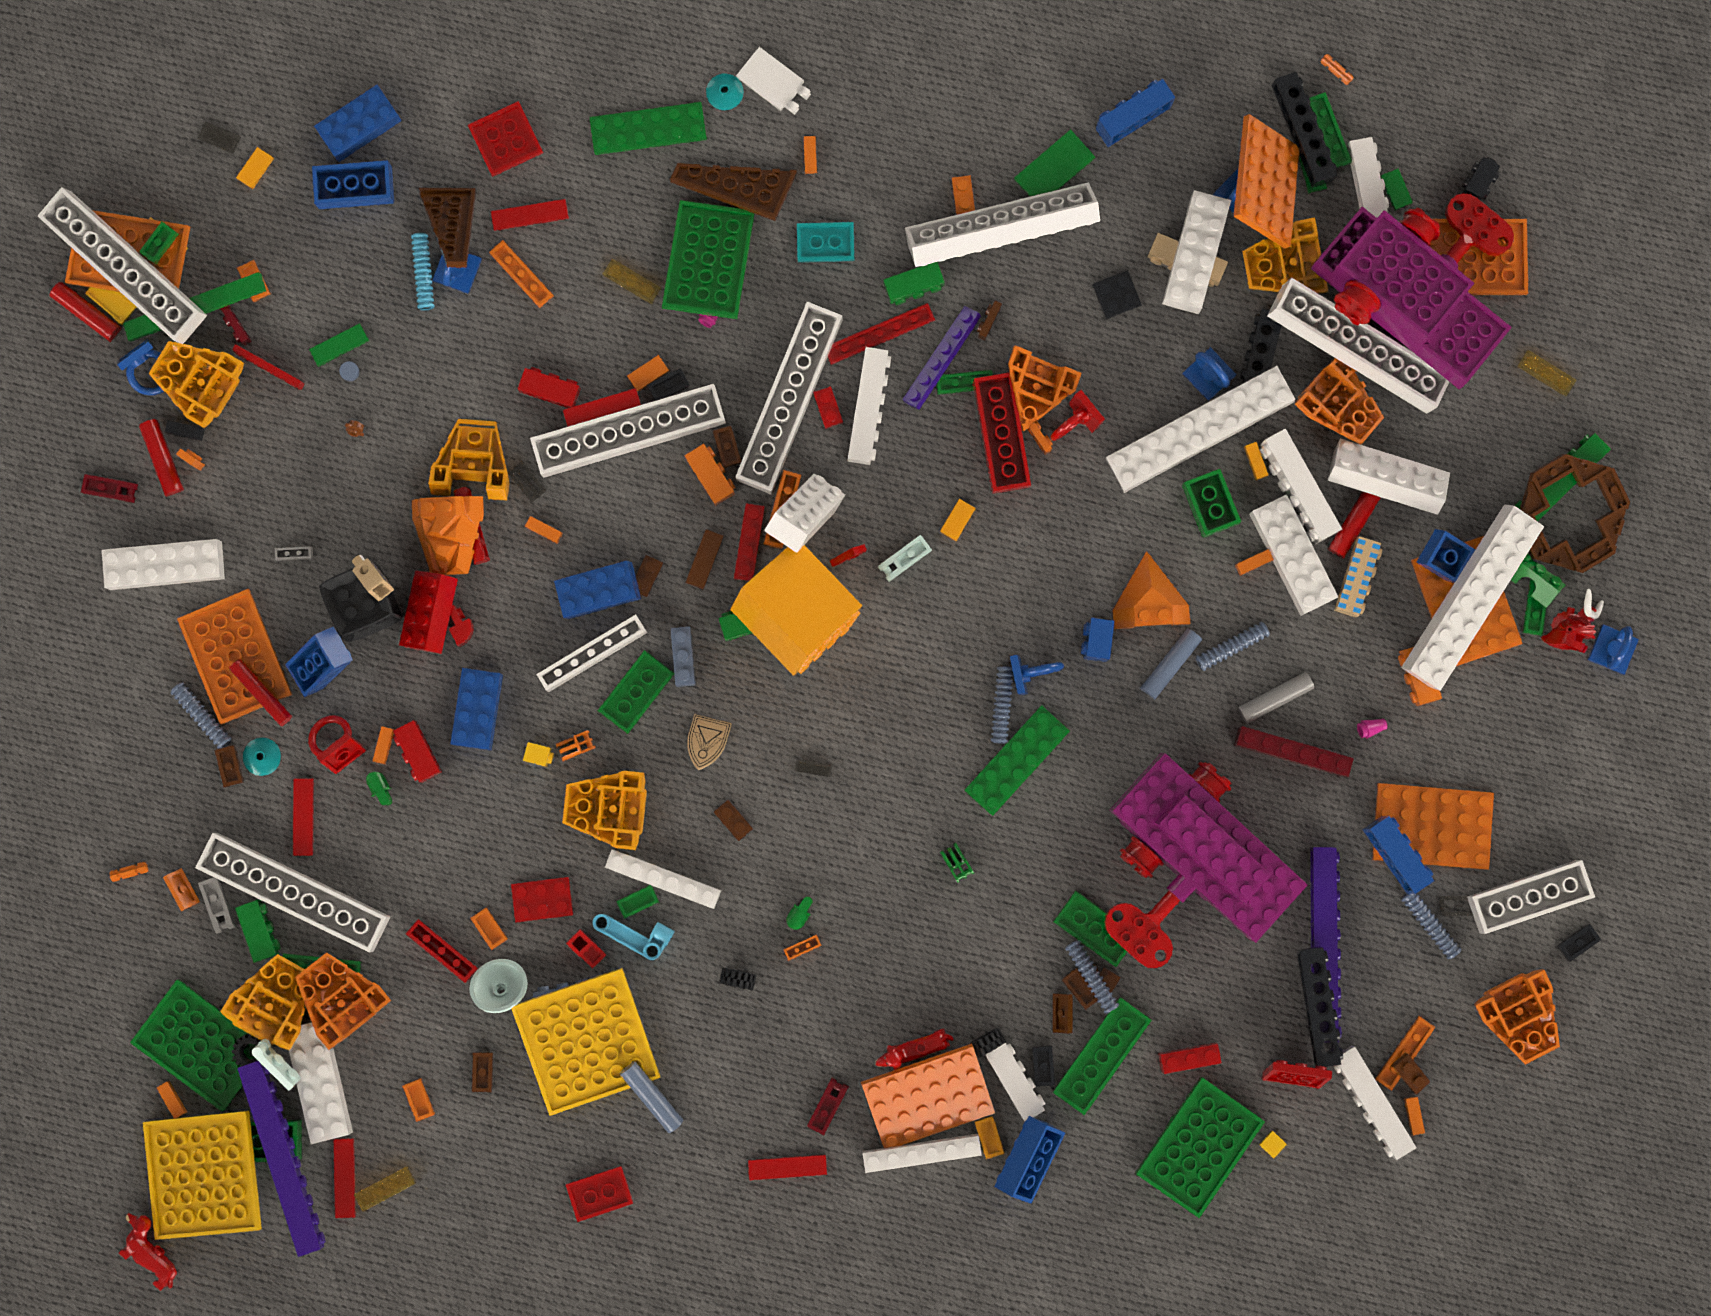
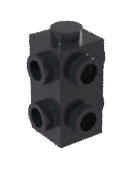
M1483 157L1480 162L1476 161L1471 169L1473 171L1471 178L1467 177L1462 185L1464 188L1462 194H1471L1479 200L1482 198L1486 199L1491 191L1489 189L1491 182L1495 183L1500 175L1497 172L1500 165L1489 157Z

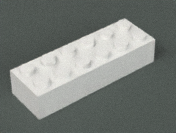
M1196 190L1192 193L1162 301L1163 305L1196 314L1200 313L1231 200Z
M1283 429L1265 439L1260 444L1261 456L1264 459H1268L1270 472L1273 476L1277 475L1280 481L1278 482L1279 488L1282 492L1286 491L1293 508L1299 514L1297 516L1302 526L1305 525L1308 530L1306 534L1310 542L1314 541L1316 545L1342 530L1287 430Z
M1340 438L1333 452L1328 481L1438 515L1446 501L1450 472Z
M813 474L775 512L764 531L797 553L835 513L845 494L838 487L827 483L823 477Z
M1287 494L1253 510L1249 514L1265 547L1269 549L1274 559L1273 562L1300 616L1338 598Z
M218 539L102 550L104 588L109 590L225 579L222 541Z
M1575 860L1467 896L1479 933L1487 934L1594 898L1595 895L1583 861Z
M312 1022L301 1025L300 1034L289 1050L293 1069L301 1077L296 1084L310 1143L315 1144L353 1133L334 1049L328 1050L316 1036Z

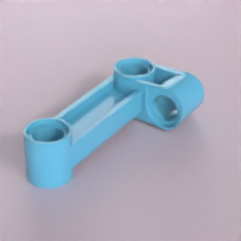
M598 914L593 919V927L597 931L649 960L659 958L675 932L657 922L649 936L650 938H647L606 914ZM600 917H604L607 920L605 928H600L597 924V920ZM649 946L657 948L658 953L656 956L652 957L648 954Z

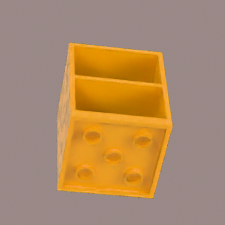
M804 545L797 553L789 547L783 550L741 588L730 610L794 676L798 672L802 674L812 663V660L815 662L826 648L829 649L840 636L842 637L849 631V628L861 614L859 610L862 604Z

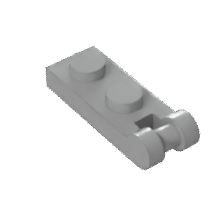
M213 877L198 883L215 933H221L227 928H235L236 925L220 880ZM224 915L225 921L219 922L218 917Z

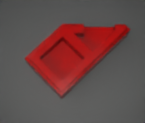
M865 544L853 547L830 560L831 566L835 567L844 561H849L867 551Z

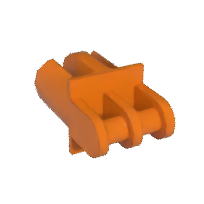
M589 730L556 743V747H561L570 742H575L570 746L560 749V754L578 749L576 752L563 756L561 758L562 761L596 748L591 742L593 739L589 737ZM583 736L584 741L579 743L578 737ZM586 744L588 748L582 750L581 745Z

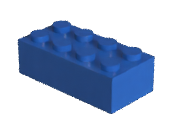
M1164 79L1152 81L1144 91L1138 90L1131 96L1130 100H1122L1115 106L1114 110H1107L1099 116L1096 130L1107 147L1115 144L1172 107L1175 96Z
M375 85L314 127L334 157L340 162L401 122V119L379 86Z
M388 160L312 166L314 204L318 209L394 204L392 166Z
M623 561L554 581L562 615L566 619L641 599L633 564L630 561Z
M334 627L315 634L285 665L303 696L306 697L324 689L353 659L350 651L343 644L340 634L336 632Z
M462 668L451 745L492 751L503 674Z
M1381 816L1362 830L1407 894H1416L1434 881L1431 877L1433 873L1428 866L1424 867L1420 861L1422 859L1421 855L1416 849L1413 850L1409 845L1411 841L1407 835L1399 831L1398 827L1400 826L1394 817L1390 818V816Z
M1028 1116L1019 1137L1014 1142L1010 1155L1006 1158L1005 1166L998 1175L994 1187L1013 1198L1032 1203L1063 1140L1065 1132L1049 1123Z

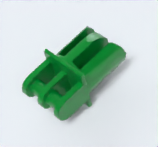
M380 772L369 773L366 777V783L372 793L371 797L377 796L382 805H390L392 798L388 790L392 789V787L389 786L385 776Z
M955 842L953 846L960 856L961 862L958 861L950 847L947 848V851L955 863L954 866L951 865L943 850L940 851V854L955 880L959 883L960 879H966L967 875H973L974 872ZM965 863L968 869L963 871L961 865ZM958 867L961 873L956 875L953 870Z
M805 897L799 906L794 904L790 910L786 922L791 929L798 930L805 925L811 915L807 912L813 902L811 897Z

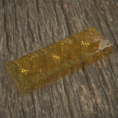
M611 259L602 274L649 304H652L661 287L614 259Z
M1529 350L1526 351L1517 365L1518 368L1565 397L1576 382V379Z
M408 1166L355 1193L354 1196L362 1212L416 1184Z

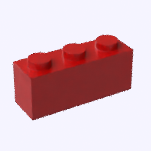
M534 367L524 369L518 386L520 393L566 408L575 406L581 390L580 386L577 385L578 382L571 379L561 380L559 379L560 376L553 373L548 375L542 374L540 369Z
M413 720L393 731L395 734L393 739L398 747L401 746L404 752L402 757L406 764L410 763L412 767L410 773L415 781L418 780L422 783L442 773L417 721Z
M1217 1043L1158 1053L1163 1074L1222 1063Z

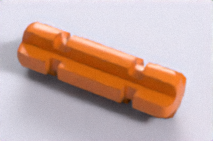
M1326 54L1321 59V64L1325 67L1328 66L1330 72L1338 79L1341 78L1345 85H1348L1353 80V75L1349 72L1346 73L1344 67L1336 60L1333 61L1329 54Z
M146 862L137 863V866L133 864L120 868L119 871L118 869L109 872L112 882L121 880L120 878L126 879L137 876L138 873H147L148 865Z

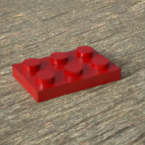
M569 877L511 884L515 923L573 915Z
M622 1165L566 1184L577 1222L634 1203Z

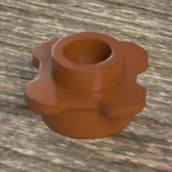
M351 420L345 424L349 435L354 437L364 436V425L362 423Z

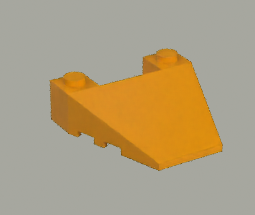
M458 419L447 438L448 440L444 448H441L436 462L431 466L428 483L431 495L450 496L453 480L487 482L486 491L488 499L507 501L510 483L497 423L494 421ZM459 424L494 426L495 428L459 426Z

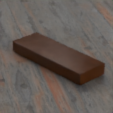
M705 530L685 583L704 590L724 538L723 535Z

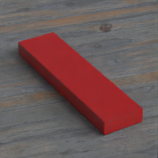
M566 199L491 211L494 231L569 219Z
M236 344L232 350L236 355L299 390H302L305 384L290 374Z
M634 388L564 409L563 413L567 427L637 407L641 403L637 389Z
M293 779V856H313L314 779Z
M354 1138L334 1139L335 1218L356 1217Z
M826 1154L748 1160L749 1180L827 1175Z

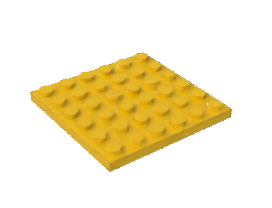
M623 968L529 999L511 1008L549 1116L631 1088L619 1072L633 1061H636L651 1081L660 1078L657 1064Z
M249 1111L143 1122L155 1240L258 1231L262 1229Z

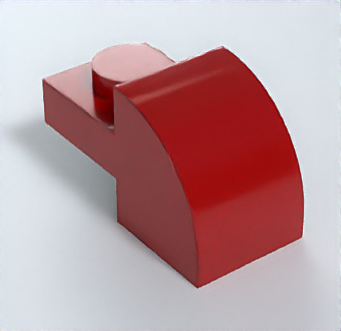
M452 605L450 616L455 626L449 628V631L457 646L461 647L471 639L474 626L470 618L463 621L465 615L460 607L457 608L455 605Z
M579 929L566 942L592 969L606 956V953L582 929Z

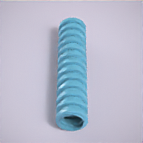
M426 233L411 235V239H413L412 245H414L412 247L414 251L413 256L415 257L413 262L415 263L414 268H416L414 273L416 274L415 280H417L415 285L418 292L416 297H418L417 303H419L417 308L420 310H431L435 307L432 304L434 302L432 298L434 294L431 292L433 290L431 286L432 281L430 280L432 275H430L431 269H429L431 264L428 257L430 252L428 251L429 246L427 244H429V241L427 240L428 234Z

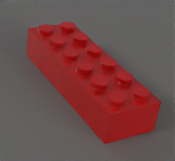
M1010 373L974 378L973 387L992 494L1030 488L1031 481Z

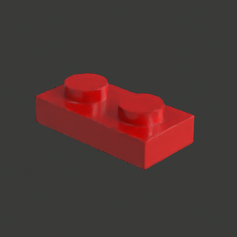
M831 386L813 392L825 429L843 423Z

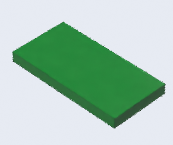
M1070 129L1015 176L1014 180L1029 197L1056 191L1096 157Z
M644 650L597 711L629 734L674 676V672Z
M1075 890L1053 922L1077 940H1080L1081 943L1114 967H1117L1127 951L1106 931L1104 922L1107 913Z

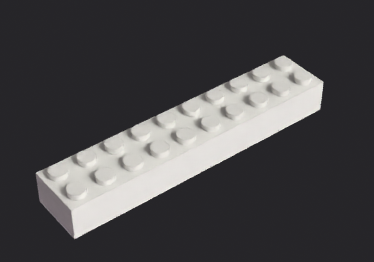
M1088 182L906 227L905 232L915 267L937 261H945L953 257H962L966 254L981 252L990 248H998L1010 243H1018L1030 238L1035 239L1039 236L1055 234L1067 229L1071 230L1083 225H1091L1100 221L1098 201Z
M61 187L38 214V217L174 341L183 344L206 318V313L71 191Z
M1291 278L1282 285L1267 315L1269 318L1426 414L1438 407L1449 381L1415 353L1368 324L1354 325L1348 317L1335 309L1334 303L1297 280Z
M810 302L806 303L736 474V481L772 495L843 321L842 315Z
M1275 366L1107 456L1106 460L1125 493L1295 402V397L1278 366Z
M711 384L530 438L540 474L545 478L724 425L726 422L715 385Z
M1504 504L1401 668L1430 688L1441 691L1544 526L1516 506Z
M212 833L195 867L367 952H374L390 919V916L219 833Z

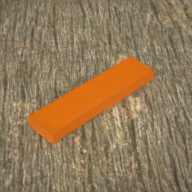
M504 240L489 252L539 308L554 296Z
M1418 1016L1375 1080L1392 1091L1401 1077L1391 1065L1404 1053L1409 1054L1414 1059L1435 1029V1026Z

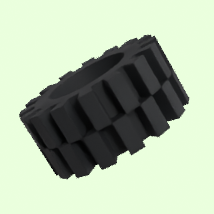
M722 967L719 983L753 990L756 975Z
M996 1028L975 1039L970 1044L973 1045L976 1057L980 1058L1006 1043V1040L1000 1029Z
M250 1034L238 1038L232 1050V1053H234L233 1060L236 1059V1064L242 1067L258 1061L256 1058H247L244 1054V1049L248 1044L257 1046L261 1040Z

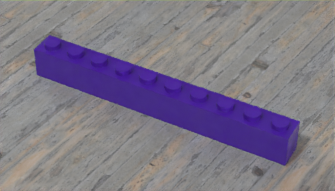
M1310 847L1311 948L1323 947V950L1327 951L1328 962H1326V969L1331 974L1329 988L1334 993L1332 1007L1337 1012L1335 1026L1339 1029L1341 1038L1342 1030L1338 1026V1019H1341V1007H1338V999H1341V988L1338 987V980L1341 979V969L1338 968V960L1341 959L1338 941H1340L1341 933L1340 929H1337V921H1340V910H1337V902L1340 901V891L1337 890V882H1340V872L1337 871L1340 854L1337 851V847ZM1316 962L1311 965L1312 973L1319 971V965ZM1316 982L1313 986L1316 993L1322 990L1320 982ZM1323 1001L1319 1002L1316 1006L1318 1012H1322L1325 1009ZM1326 1021L1320 1023L1319 1027L1322 1032L1328 1029Z
M259 1061L239 1067L237 1069L297 1256L300 1257L321 1250L325 1247V1236L323 1232L319 1231V1218L312 1209L313 1199L306 1190L307 1180L304 1175H301L299 1169L301 1162L299 1157L295 1156L293 1150L295 1149V1143L293 1138L289 1137L287 1131L289 1130V1125L286 1118L283 1119L281 1113L283 1106L281 1101L277 1100L275 1094L277 1092L276 1084L274 1081H271L270 1072Z

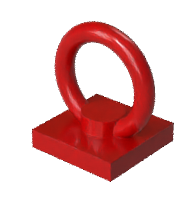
M1082 390L1077 392L1068 403L1074 410V415L1051 434L1050 438L1052 441L1062 438L1079 423L1085 424L1093 433L1104 422L1105 418Z
M330 715L323 717L310 730L308 737L310 750L320 763L335 774L339 773L366 751L362 744L352 737L349 723L340 716ZM329 723L339 724L344 730V735L324 751L320 750L316 744V736L319 730Z

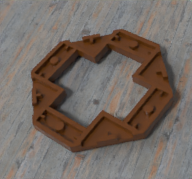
M1561 454L1530 473L1520 510L1536 520L1535 516L1550 507L1543 489L1571 472L1579 487H1584L1596 480L1611 510L1595 520L1603 537L1574 554L1568 541L1564 539L1549 547L1541 531L1529 550L1532 559L1584 573L1615 554L1617 548L1615 545L1618 535H1621L1625 521L1623 518L1626 509L1628 510L1630 500L1614 468L1568 454Z

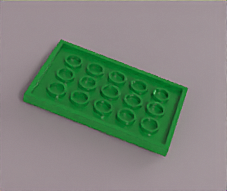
M680 200L662 309L738 319L754 213L744 209Z
M177 979L130 1043L220 1111L224 1112L243 1087L237 1069L241 1065L236 1064V1059L233 1060V1045L237 1042L238 1038L249 1033L234 1026L233 1022L220 1012L221 1010ZM248 1044L245 1047L244 1054L247 1058H255L252 1050L256 1045Z
M1200 1077L1135 1174L1200 1218L1265 1121L1206 1079Z

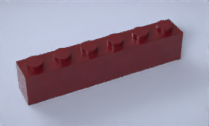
M1244 726L1238 728L1234 746L1341 777H1349L1354 758Z

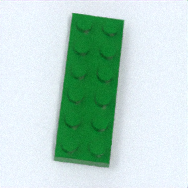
M702 102L589 117L595 155L707 140Z
M1041 705L964 791L993 816L1070 730Z
M1121 997L1116 1001V1003H1119V1006L1106 1015L1052 1091L1084 1116L1152 1021Z

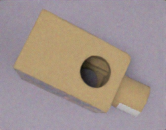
M358 555L352 560V563L355 565L352 571L366 590L378 601L394 590L376 565L368 558L364 559L362 555Z

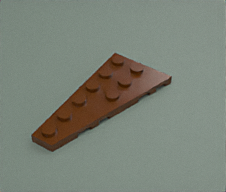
M677 163L670 182L776 221L795 179L797 170H761L760 168L737 166L724 168L720 167V165L707 167L700 164Z
M419 188L421 200L446 266L467 268L476 189Z

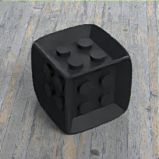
M374 563L376 567L380 570V572L383 574V576L386 578L385 574L381 570V567L378 564ZM353 568L319 585L323 602L333 625L341 638L346 642L370 636L403 619L393 591L378 601L366 590L352 571Z

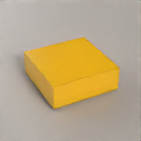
M1271 1131L1259 1145L1272 1158H1275L1287 1144L1274 1131Z

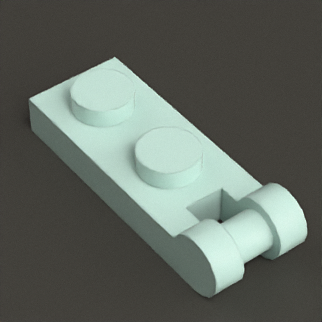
M920 535L881 563L878 568L886 574V579L890 582L930 553L932 549ZM892 563L897 567L894 571L889 567Z
M263 1039L253 1048V1056L288 1091L301 1079L297 1071L291 1068L284 1061L283 1057L271 1048L269 1040Z

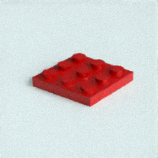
M519 101L468 124L492 177L543 154V150Z
M1276 1060L1262 1074V1080L1318 1089L1332 1079V1071L1327 1070V1067L1315 1066V1068H1310L1304 1063L1290 1065L1284 1060Z

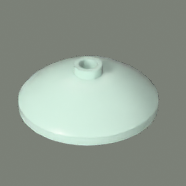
M496 959L482 965L473 975L469 988L470 996L475 1005L485 1012L501 1013L508 1011L523 999L528 985L527 976L523 968L512 960Z

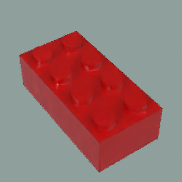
M415 571L399 646L442 654L458 581L457 578L443 574Z

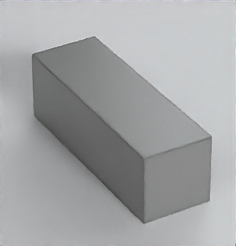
M313 547L275 548L276 561L313 559Z

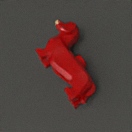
M943 1028L934 1031V1033L928 1036L909 1040L895 1046L888 1045L887 1053L879 1057L875 1064L878 1067L889 1066L897 1070L902 1066V1063L946 1049L950 1046L949 1041H953L954 1038L946 1034Z
M128 1213L126 1220L132 1225L133 1230L126 1238V1247L120 1250L119 1254L126 1260L132 1256L137 1264L154 1272L158 1280H155L153 1285L160 1291L167 1286L171 1289L177 1271L174 1264L164 1255V1249L158 1245L153 1246L147 1240V1233L151 1227L150 1218L145 1215L137 1217Z

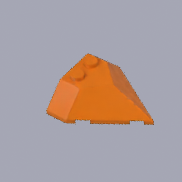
M1014 345L1008 361V367L1022 431H1025L1036 420L1042 418L1060 404L1063 399L1076 391L1082 373L1066 366L1058 367L1032 356V352Z
M1146 551L1113 609L1114 629L1156 625H1189L1190 613L1188 603Z

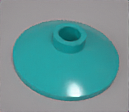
M731 74L716 75L709 81L706 88V96L709 103L719 110L735 108L741 102L744 94L742 83ZM726 87L728 91L723 93L721 89Z
M256 738L250 741L243 751V763L246 769L254 775L265 776L271 774L277 769L281 761V752L278 745L268 738ZM259 753L263 754L262 760H259L257 758V755Z

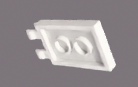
M760 47L736 75L740 81L777 109L782 111L785 107L794 115L799 110V105L792 101L796 94H799L805 100L811 95V91L802 86L804 83L802 78Z

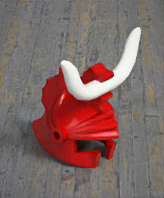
M1587 589L1583 609L1577 615L1574 614L1575 609L1567 607L1566 612L1558 613L1553 618L1551 624L1552 631L1542 636V641L1555 648L1575 650L1585 654L1588 646L1582 643V640L1595 639V625H1591V622L1600 616L1604 601L1601 600L1595 608L1592 607V593L1590 589Z

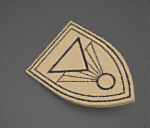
M694 714L688 735L687 747L691 761L698 770L709 766L722 754L728 739L731 723Z

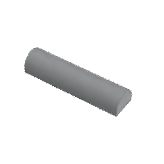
M1303 672L1237 708L1245 723L1248 724L1314 689V684L1309 675Z

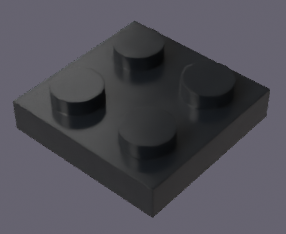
M1128 270L1092 284L1106 320L1142 306Z

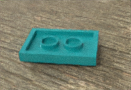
M797 223L798 262L854 261V223Z

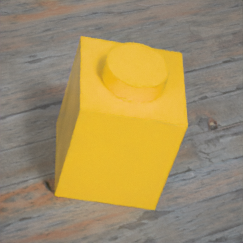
M528 742L523 761L547 767L548 763L552 764L554 753L551 752L552 748Z

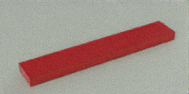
M926 303L833 343L828 354L830 364H835L865 351L866 347H875L935 321L929 304Z

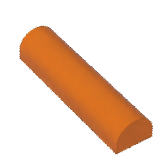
M782 470L770 520L775 512L798 490L801 479L800 474ZM766 532L763 544L782 549L784 544Z

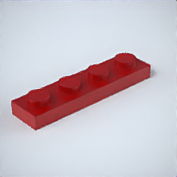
M748 503L745 505L734 579L750 581L754 577L765 506Z

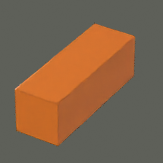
M804 136L805 174L817 173L816 136Z
M532 516L529 517L525 525L529 530L558 544L563 535L562 532Z
M1269 549L1235 566L1241 576L1274 559Z
M381 726L373 762L386 764L394 729Z
M816 934L784 949V952L789 961L822 945Z
M170 1081L157 1087L173 1118H179L187 1113Z
M1418 1097L1404 1098L1411 1135L1424 1134L1425 1130Z

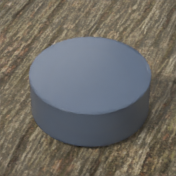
M345 362L341 365L339 372L344 380L354 381L358 378L359 368L355 363Z

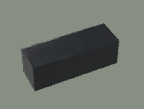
M170 420L167 421L165 429L166 433L202 441L205 429Z

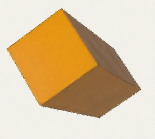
M1257 442L1244 446L1255 479L1259 480L1267 477L1268 472Z

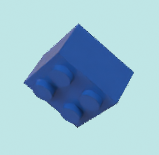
M1435 529L1416 563L1442 579L1455 583L1476 549L1444 530Z
M1091 618L1084 624L1083 635L1086 636V641L1081 646V654L1084 655V659L1107 662L1110 659L1114 621Z

